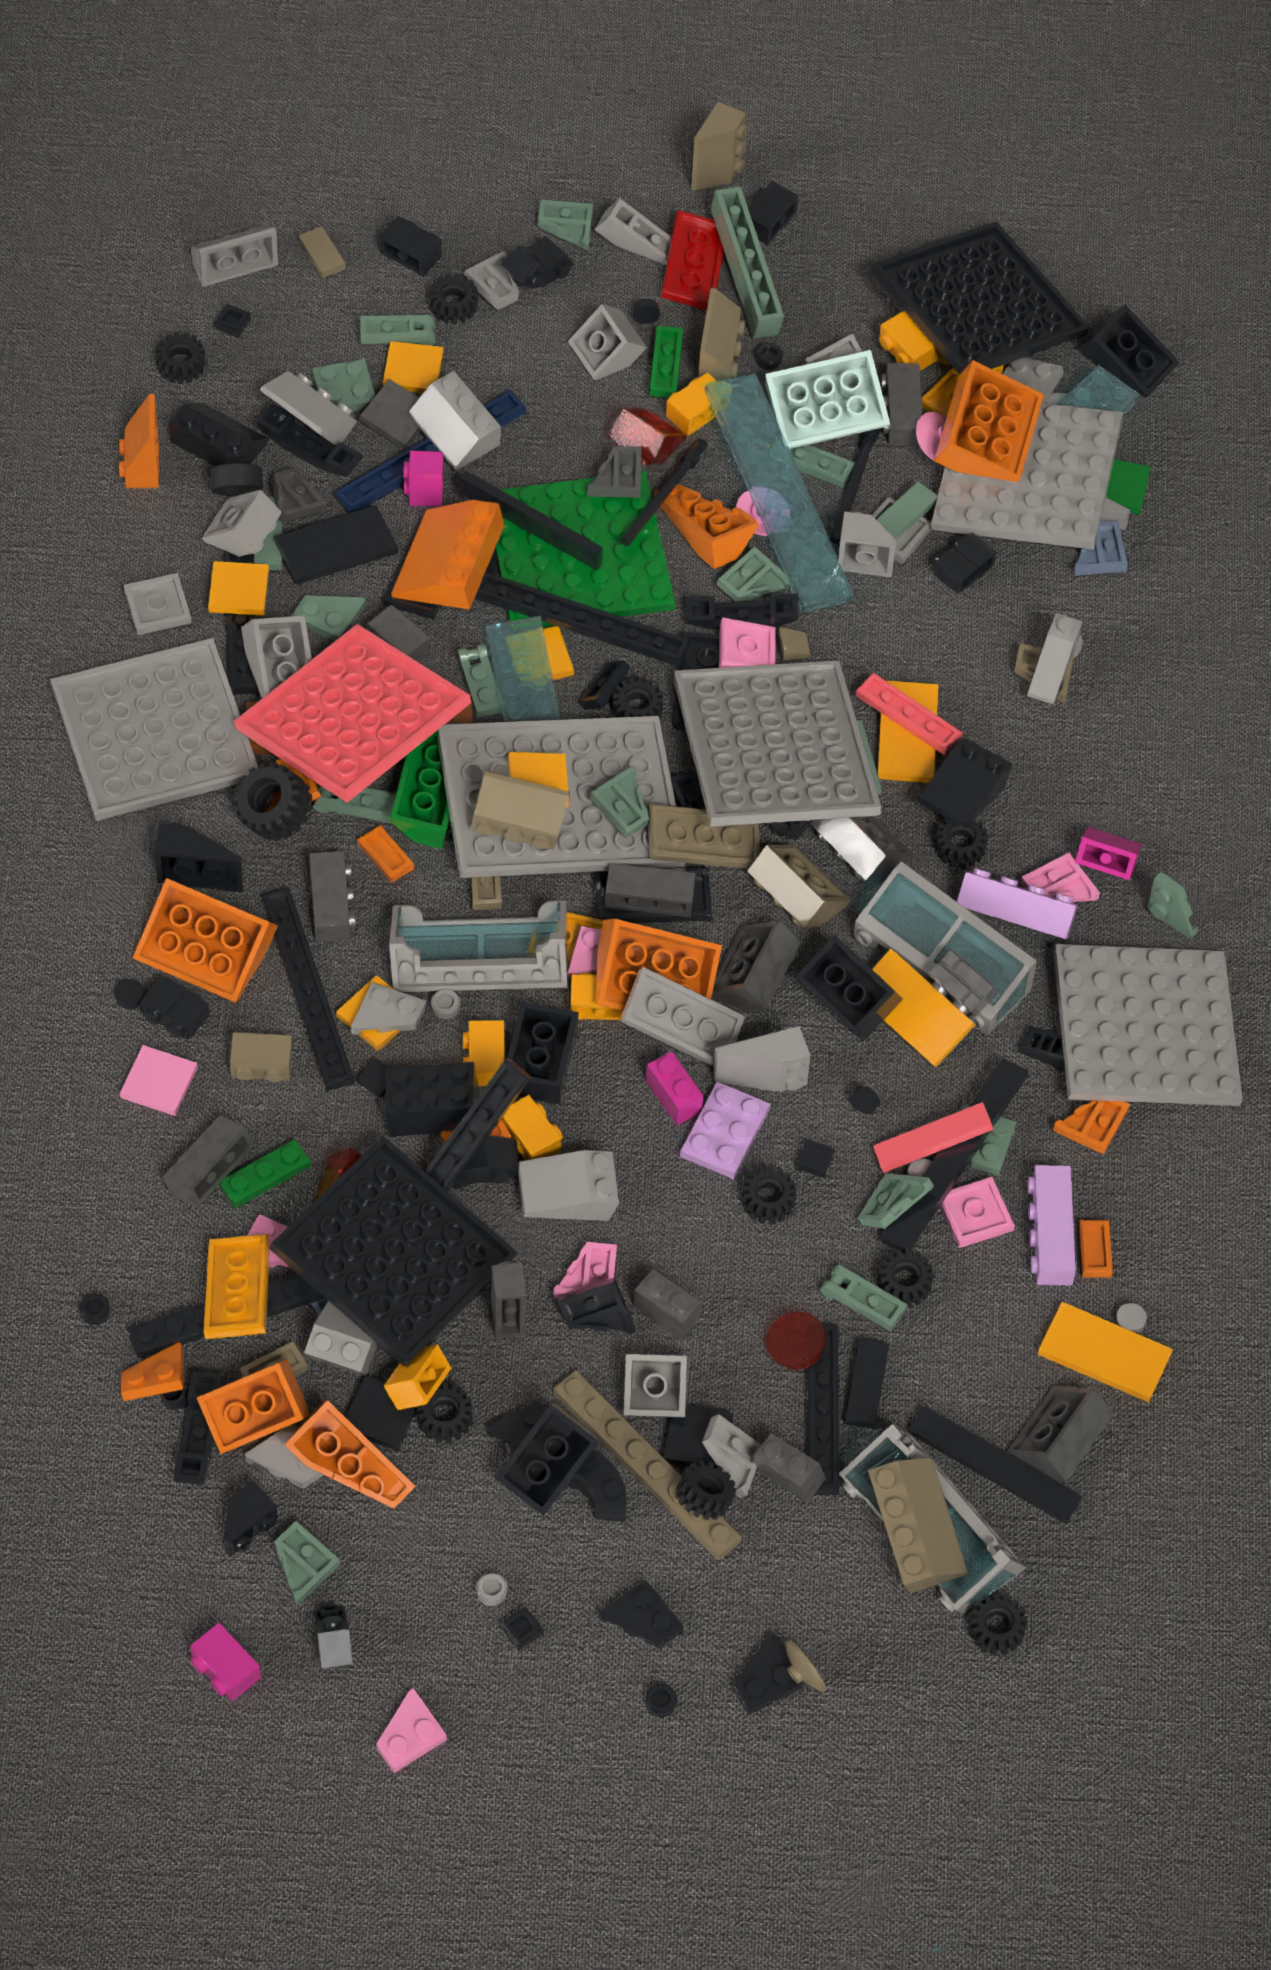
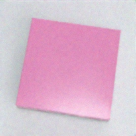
M722 617L719 634V668L775 664L776 627Z
M142 1045L120 1092V1097L176 1116L198 1069L197 1063Z
M993 1177L951 1189L940 1206L958 1248L1014 1231L1015 1225Z

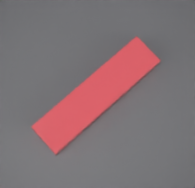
M872 673L856 690L858 698L944 756L962 738L963 732L875 673Z
M982 1102L873 1145L881 1169L885 1173L994 1129Z

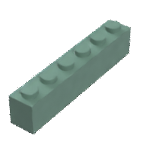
M741 187L715 190L711 212L753 339L779 335L784 315Z

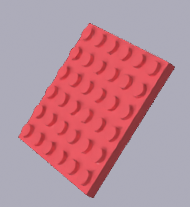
M356 624L233 722L236 730L348 803L472 702L468 693Z

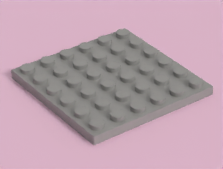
M1042 403L1020 481L1017 483L958 473L945 467L931 522L932 530L968 535L974 533L977 536L1094 550L1123 422V412Z
M213 638L50 679L95 821L241 784L243 782L240 780L243 775L247 777L250 774L249 769L252 767L258 769L248 737L235 728L233 721L240 717V713Z
M1055 944L1053 954L1068 1100L1241 1105L1243 1098L1225 951Z

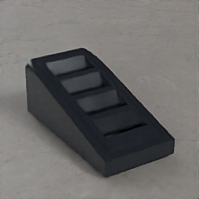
M1029 1026L1017 1052L1065 1072L1062 1035ZM1033 1037L1038 1039L1035 1047L1029 1046ZM1044 1042L1049 1043L1046 1050L1041 1049ZM1054 1046L1059 1048L1057 1053L1052 1052Z

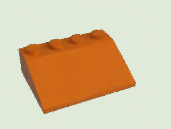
M972 360L958 377L934 461L958 473L1018 483L1022 475L1044 394Z
M469 500L427 509L391 593L392 598L470 610L504 527L499 504Z
M166 878L133 955V959L237 1003L267 953L278 925Z
M619 919L603 920L597 949L596 1005L624 1011L638 971L642 967L711 1000L722 945Z

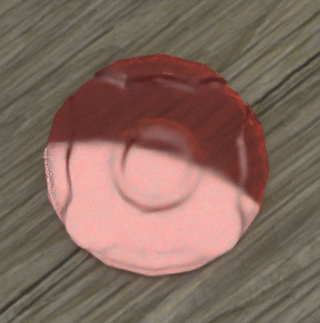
M799 1311L787 1313L778 1318L769 1328L766 1337L767 1351L774 1362L779 1366L787 1367L789 1370L808 1368L817 1362L822 1356L821 1352L827 1343L826 1331L819 1320L807 1312Z

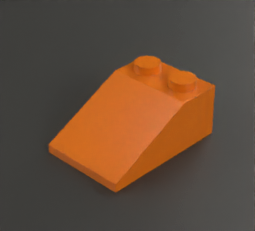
M155 394L147 396L126 425L125 439H120L119 441L120 455H125L124 461H119L120 477H125L126 488H159V437Z
M288 1359L197 1397L220 1454L299 1422L311 1415Z

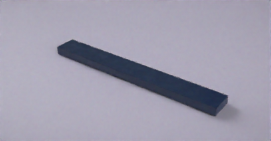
M511 390L483 405L501 427L526 413V406ZM426 438L335 491L334 498L348 514L359 511L404 485V462H410V451H440L429 438Z

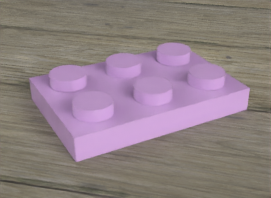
M716 1082L680 1151V1157L734 1179L770 1110V1103Z

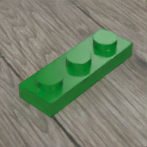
M657 326L649 396L669 398L673 393L677 392L683 328Z
M294 1139L229 1175L219 1184V1188L233 1208L236 1209L311 1167V1161Z

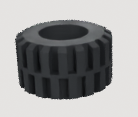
M270 762L269 766L266 763H261L258 769L254 767L249 769L250 774L247 777L243 775L240 779L243 782L235 788L238 795L233 796V803L237 805L234 811L239 816L238 819L241 823L267 840L273 838L275 841L282 839V836L289 838L294 830L298 833L302 829L300 827L301 823H306L309 819L306 816L307 812L312 810V806L309 804L312 801V794L308 792L310 790L309 786L289 768L282 764L278 765L276 762ZM281 790V798L277 806L269 812H264L268 798L273 793Z

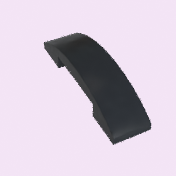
M273 403L257 420V425L276 443L301 460L324 471L348 476L362 459V454L339 442L335 446L295 423L294 415Z
M770 594V601L715 603V596L687 597V623L702 628L720 630V621L723 617L772 627L785 625L798 620V594Z
M192 1370L188 1393V1407L180 1452L177 1454L173 1482L204 1485L214 1438L197 1397L222 1387L223 1374Z

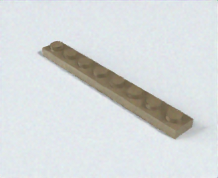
M574 1371L553 1388V1394L718 1561L741 1543L742 1537L722 1517L719 1516L718 1519L713 1520L710 1516L709 1520H704L702 1514L697 1518L693 1516L695 1511L691 1510L688 1513L685 1510L686 1504L680 1505L678 1502L680 1497H676V1487L682 1476L577 1371Z

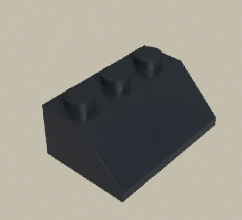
M203 403L184 404L169 422L171 443L214 466L233 463L251 464L269 442V438Z
M550 1404L495 1479L544 1516L600 1441L559 1406Z

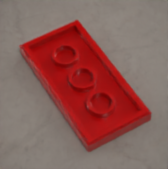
M677 210L661 298L707 310L710 289H717L724 250L714 220Z

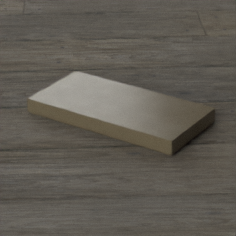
M649 804L647 807L649 815V854L652 860L749 869L761 853L759 823L710 827L705 809Z

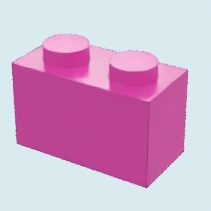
M410 451V462H404V494L409 495V506L441 507L443 500V452Z
M1088 827L1082 837L1075 863L1130 880L1135 870L1142 844Z
M673 1052L647 1064L646 1083L676 1125L701 1113L703 1094Z
M220 1623L216 1624L190 1645V1662L200 1674L205 1672L212 1680L210 1683L214 1690L220 1696L225 1694L232 1702L261 1679L258 1663Z

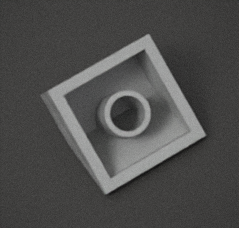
M604 304L599 306L568 341L594 380L601 379L631 366L647 348L622 310Z
M261 490L227 498L201 539L208 544L239 557L256 554L264 546L263 541L266 536L277 526L276 521L282 512Z
M844 512L837 571L892 577L896 540L872 515L860 512Z
M328 1301L313 1326L304 1354L310 1359L365 1376L369 1370L377 1343Z
M626 1354L624 1416L685 1418L688 1392V1357Z

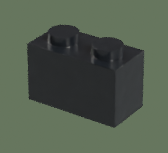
M771 181L766 188H761L753 203L747 205L758 240L766 245L772 241L797 212L798 195L774 181Z
M397 216L380 235V253L424 277L442 257V240L434 233H429L416 226L412 221H407Z

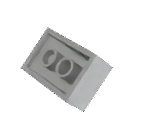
M305 616L252 619L241 627L245 655L262 698L312 660Z
M797 1026L715 1048L714 1082L777 1092L784 1090L794 1091L800 1089L803 1085H807L811 1055L800 1027Z
M582 1150L521 1161L517 1164L523 1217L609 1221L619 1205L613 1151Z

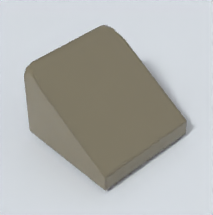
M785 627L779 628L778 640L783 661L811 657L806 632Z

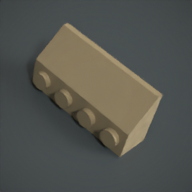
M932 1458L898 1460L868 1470L902 1582L907 1591L911 1594L968 1575L969 1573Z

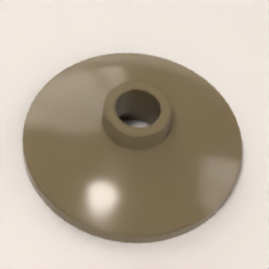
M787 1640L785 1647L791 1666L787 1668L789 1675L797 1684L804 1681L810 1687L824 1693L827 1688L816 1668L794 1642Z

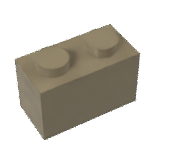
M233 1032L230 1056L231 1077L240 1080L267 1079L271 1082L290 1081L293 1050L292 1035Z

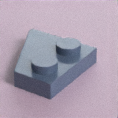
M1118 520L1100 522L1095 549H1081L1080 557L1075 565V576L1127 571L1128 563Z

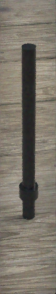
M879 429L862 433L861 438L863 441L830 537V541L833 544L840 543L844 512H851L872 445L877 442L880 433Z
M699 439L691 450H687L681 457L679 466L621 538L623 545L630 546L688 470L693 469L700 461V455L708 446L704 439Z

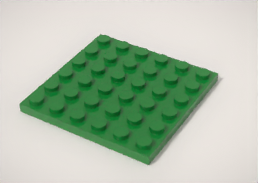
M646 471L641 472L640 498L587 496L588 485L592 484L596 477L500 489L603 548L602 565L595 570L503 518L504 527L496 544V558L500 577L620 617L675 610V599L656 514L652 516L630 546H625L621 543L623 535L652 500ZM507 609L511 631L555 626Z

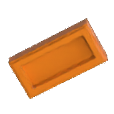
M381 825L357 839L358 846L390 883H393L414 869V863Z
M1079 1220L1082 1278H1112L1113 1267L1109 1220Z

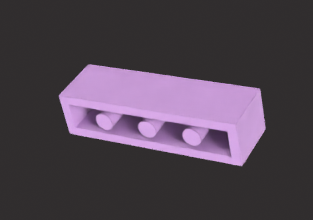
M974 868L973 872L967 871L965 873L957 903L964 908L1067 939L1069 937L1078 904L1072 903V897L1057 893L1056 897L1045 895L1046 889L1034 885H1029L1028 889L1017 886V880L1004 876L1001 877V880L990 878L991 872L979 868Z
M1035 1165L1033 1176H1028L1027 1182L1028 1194H1033V1203H1029L1028 1210L1029 1220L1034 1221V1229H1030V1247H1035V1256H1031V1273L1036 1274L1037 1285H1073L1076 1268L1071 1166Z

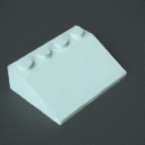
M871 350L765 374L766 390L784 450L890 426Z

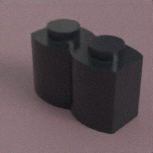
M974 533L966 537L962 536L955 542L952 549L947 552L943 551L936 557L933 574L959 594L993 567L997 552Z
M162 976L141 1000L143 1016L153 1024L159 1023L166 1026L167 1031L176 1038L183 1037L190 1040L210 1015L207 1002L197 995L184 990L172 980Z

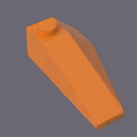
M677 484L660 506L697 555L713 569L738 559L758 528V522L744 510L737 507L732 510L723 506V502L717 499L712 502L701 498V493Z
M324 1400L284 1444L305 1466L393 1509L416 1487L328 1400Z

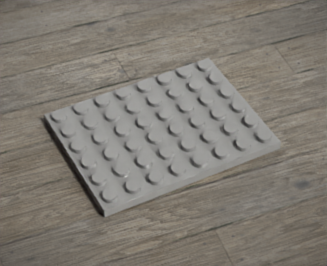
M839 660L674 671V683L710 827L881 815L880 800Z
M659 716L445 724L436 731L460 878L609 871L610 863H627L631 866H654L657 868L685 866L686 863L650 859L648 824L625 838L590 799L593 790L633 765L637 772L635 777L638 788L642 790L643 804L646 808L649 804L676 806ZM509 752L566 754L569 805L568 808H565L554 850L540 849L534 845L519 841L512 842L495 835H483L478 831L470 829L485 771L509 777Z

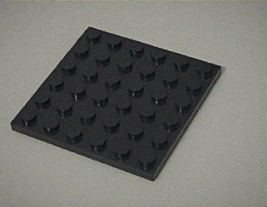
M997 221L873 263L871 268L873 275L959 374L962 373L972 360L993 369L1085 336L1090 329L1089 325Z
M384 1136L289 1225L269 1247L273 1253L404 1367L428 1346L492 1282L493 1265L512 1261L518 1254L516 1250Z

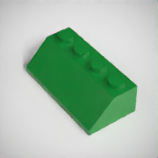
M435 732L407 754L390 822L414 843L442 849L450 821V814Z

